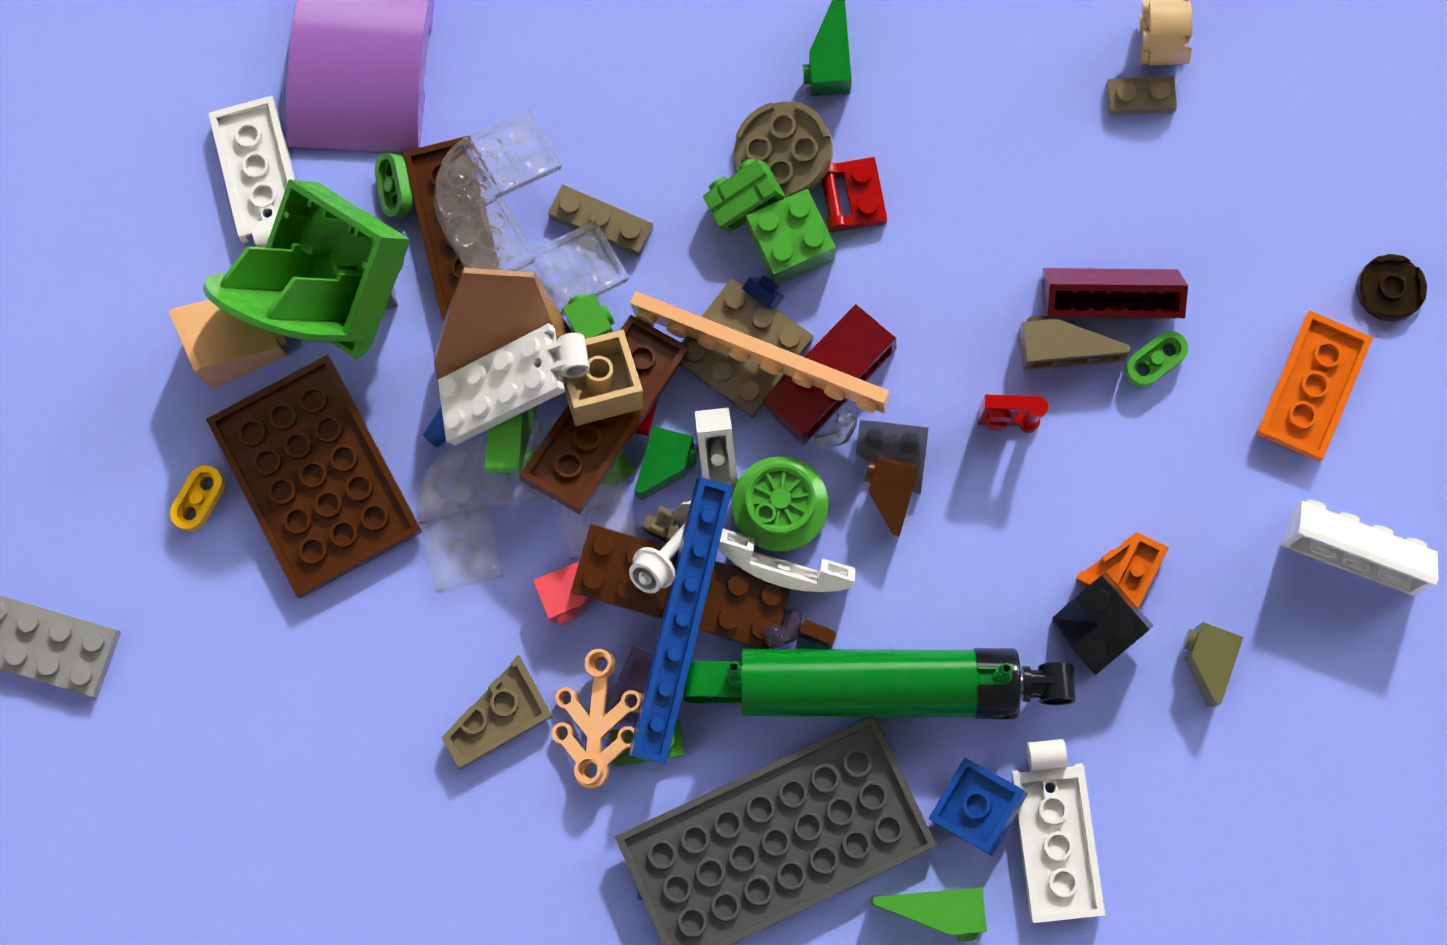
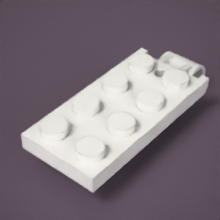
M273 95L208 113L238 237L242 243L249 242L248 236L253 235L255 246L263 248L266 247L288 180H295L276 100ZM272 212L270 217H265L267 213Z
M546 324L439 379L438 385L446 442L457 445L564 393L563 376L576 378L584 376L590 371L584 335L568 333L557 339L553 325Z
M1063 739L1028 742L1026 744V753L1030 771H1011V779L1014 785L1028 793L1016 816L1031 923L1105 916L1084 766L1081 763L1067 767V751ZM1047 783L1054 786L1052 793L1046 791L1045 786Z

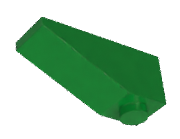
M845 0L831 1L809 51V64H803L804 84H810L811 96L848 94L851 91L852 78Z

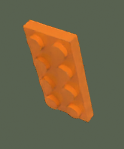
M1309 310L1304 316L1255 434L1318 462L1323 460L1373 337Z

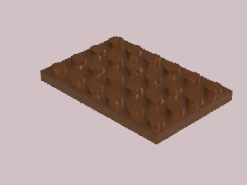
M329 355L314 361L206 419L298 598L310 594L423 532Z

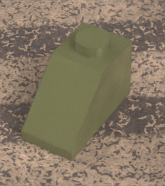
M1202 622L1194 630L1189 629L1186 634L1183 649H1186L1187 652L1184 660L1206 705L1216 707L1222 703L1243 637Z

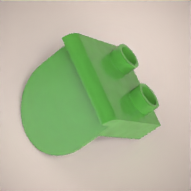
M289 179L266 247L247 246L227 273L213 274L206 278L203 292L218 308L250 325L291 338L329 341L353 358L358 359L369 351L374 342L398 273L403 267L410 239L319 182Z

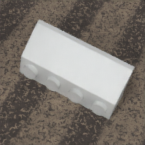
M1301 501L1293 507L1280 546L1411 596H1415L1437 585L1439 579L1438 552L1427 548V543L1415 538H1406L1405 540L1393 535L1394 531L1387 527L1365 525L1360 523V518L1344 512L1336 514L1326 510L1327 506L1318 501Z

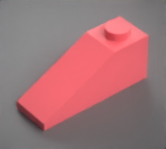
M579 561L533 580L551 623L558 621L559 625H564L578 619V613L584 611L594 600L570 593Z

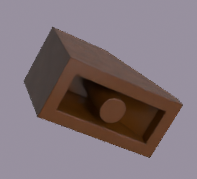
M879 455L876 463L869 462L864 481L871 483L868 492L891 533L900 537L920 466Z

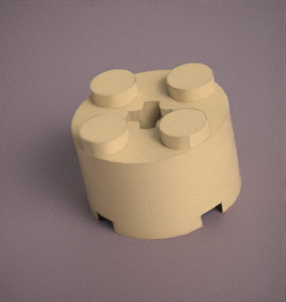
M1141 1V14H1139V34H1143L1142 45H1140L1141 65L1190 64L1192 47H1187L1186 44H1189L1190 37H1192L1191 1Z

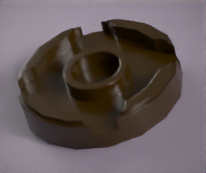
M1386 254L1377 256L1364 266L1357 278L1356 293L1359 303L1367 313L1379 320L1395 322L1407 319L1420 308L1426 299L1427 282L1423 271L1411 263L1410 259L1402 255Z

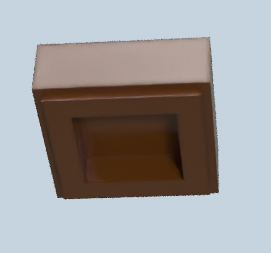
M806 620L802 623L799 637L831 649L837 633L834 630Z

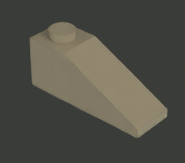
M1042 315L1027 318L1025 322H1022L1018 331L1023 370L1125 361L1130 353V345L1059 319H1047L1046 316Z

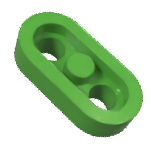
M383 153L378 157L375 164V179L381 208L388 217L404 218L413 206V196L411 194L406 164L403 157L399 154Z
M1174 331L1161 333L1128 360L1125 366V375L1128 381L1140 388L1153 385L1184 360L1188 353L1186 339ZM1163 347L1172 348L1174 355L1167 356L1163 352ZM1144 367L1148 374L1141 376L1137 373L1136 368Z

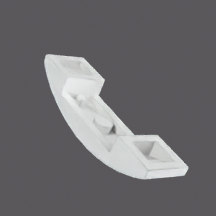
M726 529L722 531L718 548L734 564L759 579L777 586L807 592H833L853 588L855 568L822 558L819 569L814 570L754 552L755 538Z

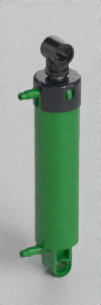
M974 648L973 650L742 649V661H691L683 691V700L686 702L742 703V716L974 717V719H1016L1019 715L1021 699L1023 702H1030L1031 698H1039L1041 704L1054 706L1068 705L1075 702L1074 666L1072 664L1052 662L1039 665L1038 670H1031L1030 666H1022L1020 670L1019 655L1014 648Z

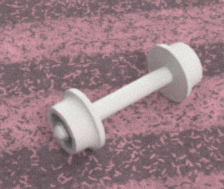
M691 500L677 506L674 516L679 530L660 551L650 547H643L634 554L633 564L629 569V576L634 585L643 592L656 593L661 588H667L674 582L676 577L675 569L670 560L679 551Z

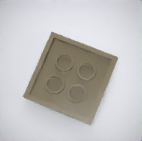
M733 278L729 280L702 315L703 318L800 356L813 340L811 333ZM686 336L681 343L689 347V354L680 367L751 418H754L763 406L762 400L786 375L781 372L779 375L770 374L761 369L758 363L750 360L747 363L737 361L729 356L728 351L720 348L716 350L707 349L701 346L697 339Z

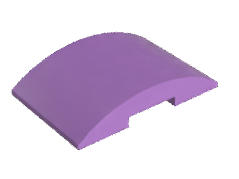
M296 0L287 71L286 129L287 147L289 149L403 154L404 151L420 148L425 104L423 86L428 35L432 32L435 0Z

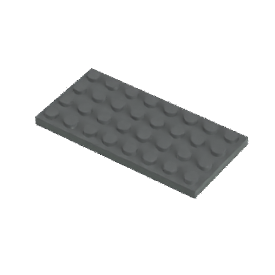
M869 717L615 836L663 945H732L937 847L875 717Z

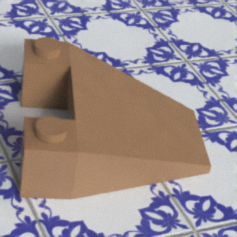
M463 268L439 333L434 359L437 382L442 377L546 324L553 325L557 339L562 335L572 333L535 272Z

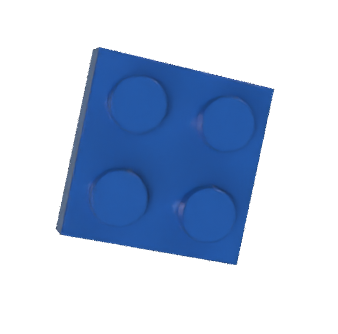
M964 757L928 819L988 855L993 856L1028 793Z

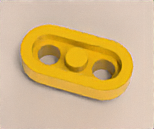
M202 465L195 468L189 474L170 508V518L180 529L188 532L196 531L209 518L225 489V479L216 468ZM213 480V486L209 490H204L203 485L205 481ZM195 509V517L192 520H187V512Z

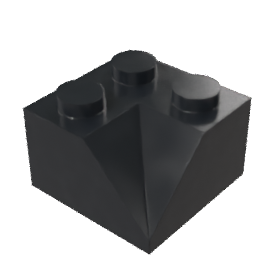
M1107 572L1098 577L1053 617L1070 647L1094 675H1097L1154 626Z

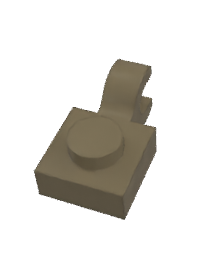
M660 506L657 517L648 514L642 525L644 533L667 543L679 530V528L675 527L677 522L672 519L674 512Z

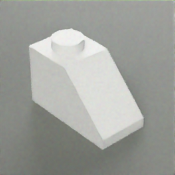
M729 407L695 411L703 478L731 485L734 488L738 478Z

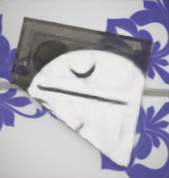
M860 420L856 455L868 463L870 461L876 463L877 458L881 455L920 466L912 492L921 494L929 428Z

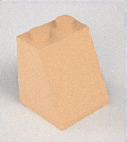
M209 299L169 311L193 371L212 389L287 357L283 345L288 343L286 336L272 333L241 321L218 308Z

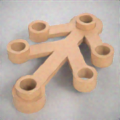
M594 649L585 658V669L593 676L590 715L579 703V694L576 690L563 687L557 691L555 696L557 705L566 709L587 736L586 751L575 739L576 730L571 724L557 723L552 729V738L555 742L562 744L576 762L574 767L576 781L582 787L588 789L601 787L608 779L609 765L627 748L631 747V743H626L625 736L629 731H632L634 734L635 727L624 726L619 730L617 739L601 752L602 739L630 712L638 713L643 695L634 690L626 691L622 695L621 701L605 715L608 677L615 671L616 660L612 653L603 649ZM606 659L608 662L607 667L601 671L599 664L601 660ZM570 692L571 701L565 705L563 701L564 695ZM635 695L637 697V704L630 708L628 704L629 699ZM566 727L568 735L562 740L560 738V731ZM592 765H596L597 774L591 778L589 769Z

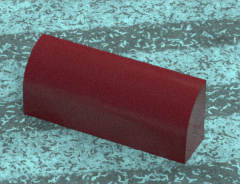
M1043 268L1042 295L1047 317L1185 318L1188 284L1178 269Z
M855 304L804 357L867 381L897 350L896 337ZM786 375L765 396L762 402L771 415L791 435L805 445L849 399L843 398L842 401L827 396L823 389L811 385V388L800 386L792 381L791 376Z

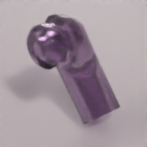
M790 609L785 614L782 627L779 628L777 624H772L771 629L768 625L765 626L762 631L765 644L777 649L796 641L801 627L802 613L796 609Z

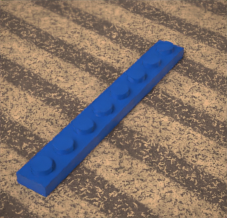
M702 477L696 478L674 568L676 577L669 588L629 756L666 764L733 490L731 485Z

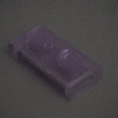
M632 646L605 708L606 713L621 701V697L626 691L634 690L642 695L644 694L653 654ZM635 695L629 699L628 704L630 708L637 704V697ZM630 712L623 720L636 725L639 712Z

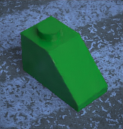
M653 426L634 490L637 499L644 500L685 477L688 467L694 468L698 448L694 447L693 436Z

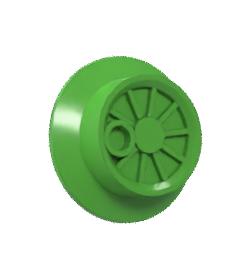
M769 457L754 463L738 479L732 495V512L738 529L743 535L755 538L754 545L768 551L787 552L805 546L819 534L828 515V493L821 477L809 465L791 457Z

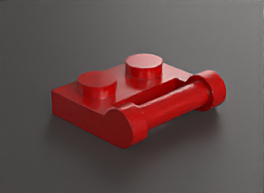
M875 157L840 163L831 162L825 177L822 179L829 216L826 220L828 231L839 232L886 224L887 214ZM836 177H844L851 212L850 216L842 215L835 182Z
M985 394L977 411V425H986V429L1004 430L1007 429V426H1019L1022 431L1032 433L1039 427L1040 418L1044 417L1047 413L1048 402L1041 396Z

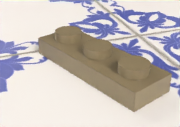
M563 184L548 212L549 218L637 256H640L653 230V223Z

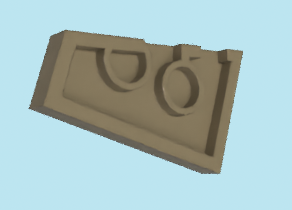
M519 654L500 677L490 684L488 690L476 703L470 706L443 735L442 739L458 769L461 770L553 717Z

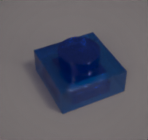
M764 275L761 278L758 276L749 277L742 287L745 292L767 308L777 307L784 297L783 294L777 291L779 288L778 284Z

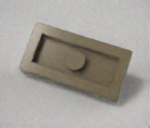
M1174 76L1107 80L1108 115L1175 112L1177 108Z

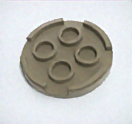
M771 102L759 107L743 121L735 136V168L748 159H754V161L760 159L769 166L775 180L784 192L785 198L805 189H808L809 192L813 190L825 177L832 161L833 142L827 125L815 110L800 102H778L774 104Z

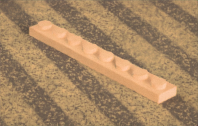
M635 291L630 301L632 310L636 315L635 317L650 326H654L657 323L667 327L666 330L674 336L685 338L687 335L697 339V342L707 349H723L728 351L729 356L743 363H747L748 360L758 363L761 369L770 374L779 375L781 372L791 376L792 381L800 386L811 388V385L823 389L824 393L833 399L840 401L843 398L856 402V406L863 411L869 413L879 411L885 414L890 403L889 390Z

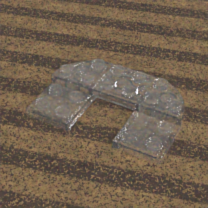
M528 108L464 137L447 152L442 160L435 182V213L441 228L464 267L535 272L560 314L565 316L563 307L568 305L567 303L571 298L579 294L589 295L591 293H595L597 297L626 283L629 276L596 220L536 249H533L503 196L560 170L563 163L532 110Z
M556 421L533 424L521 472ZM487 436L462 442L444 452L430 466L419 488L416 503L417 521L421 524L432 582L436 593L504 577L490 507L543 494L520 481L519 474L521 472H486ZM617 460L580 515L557 502L571 560L581 557L590 524L637 537L624 478Z

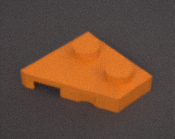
M1136 532L1123 541L1122 545L1102 556L1101 560L1090 568L1081 571L1076 577V582L1088 587L1098 577L1107 572L1139 608L1169 547Z

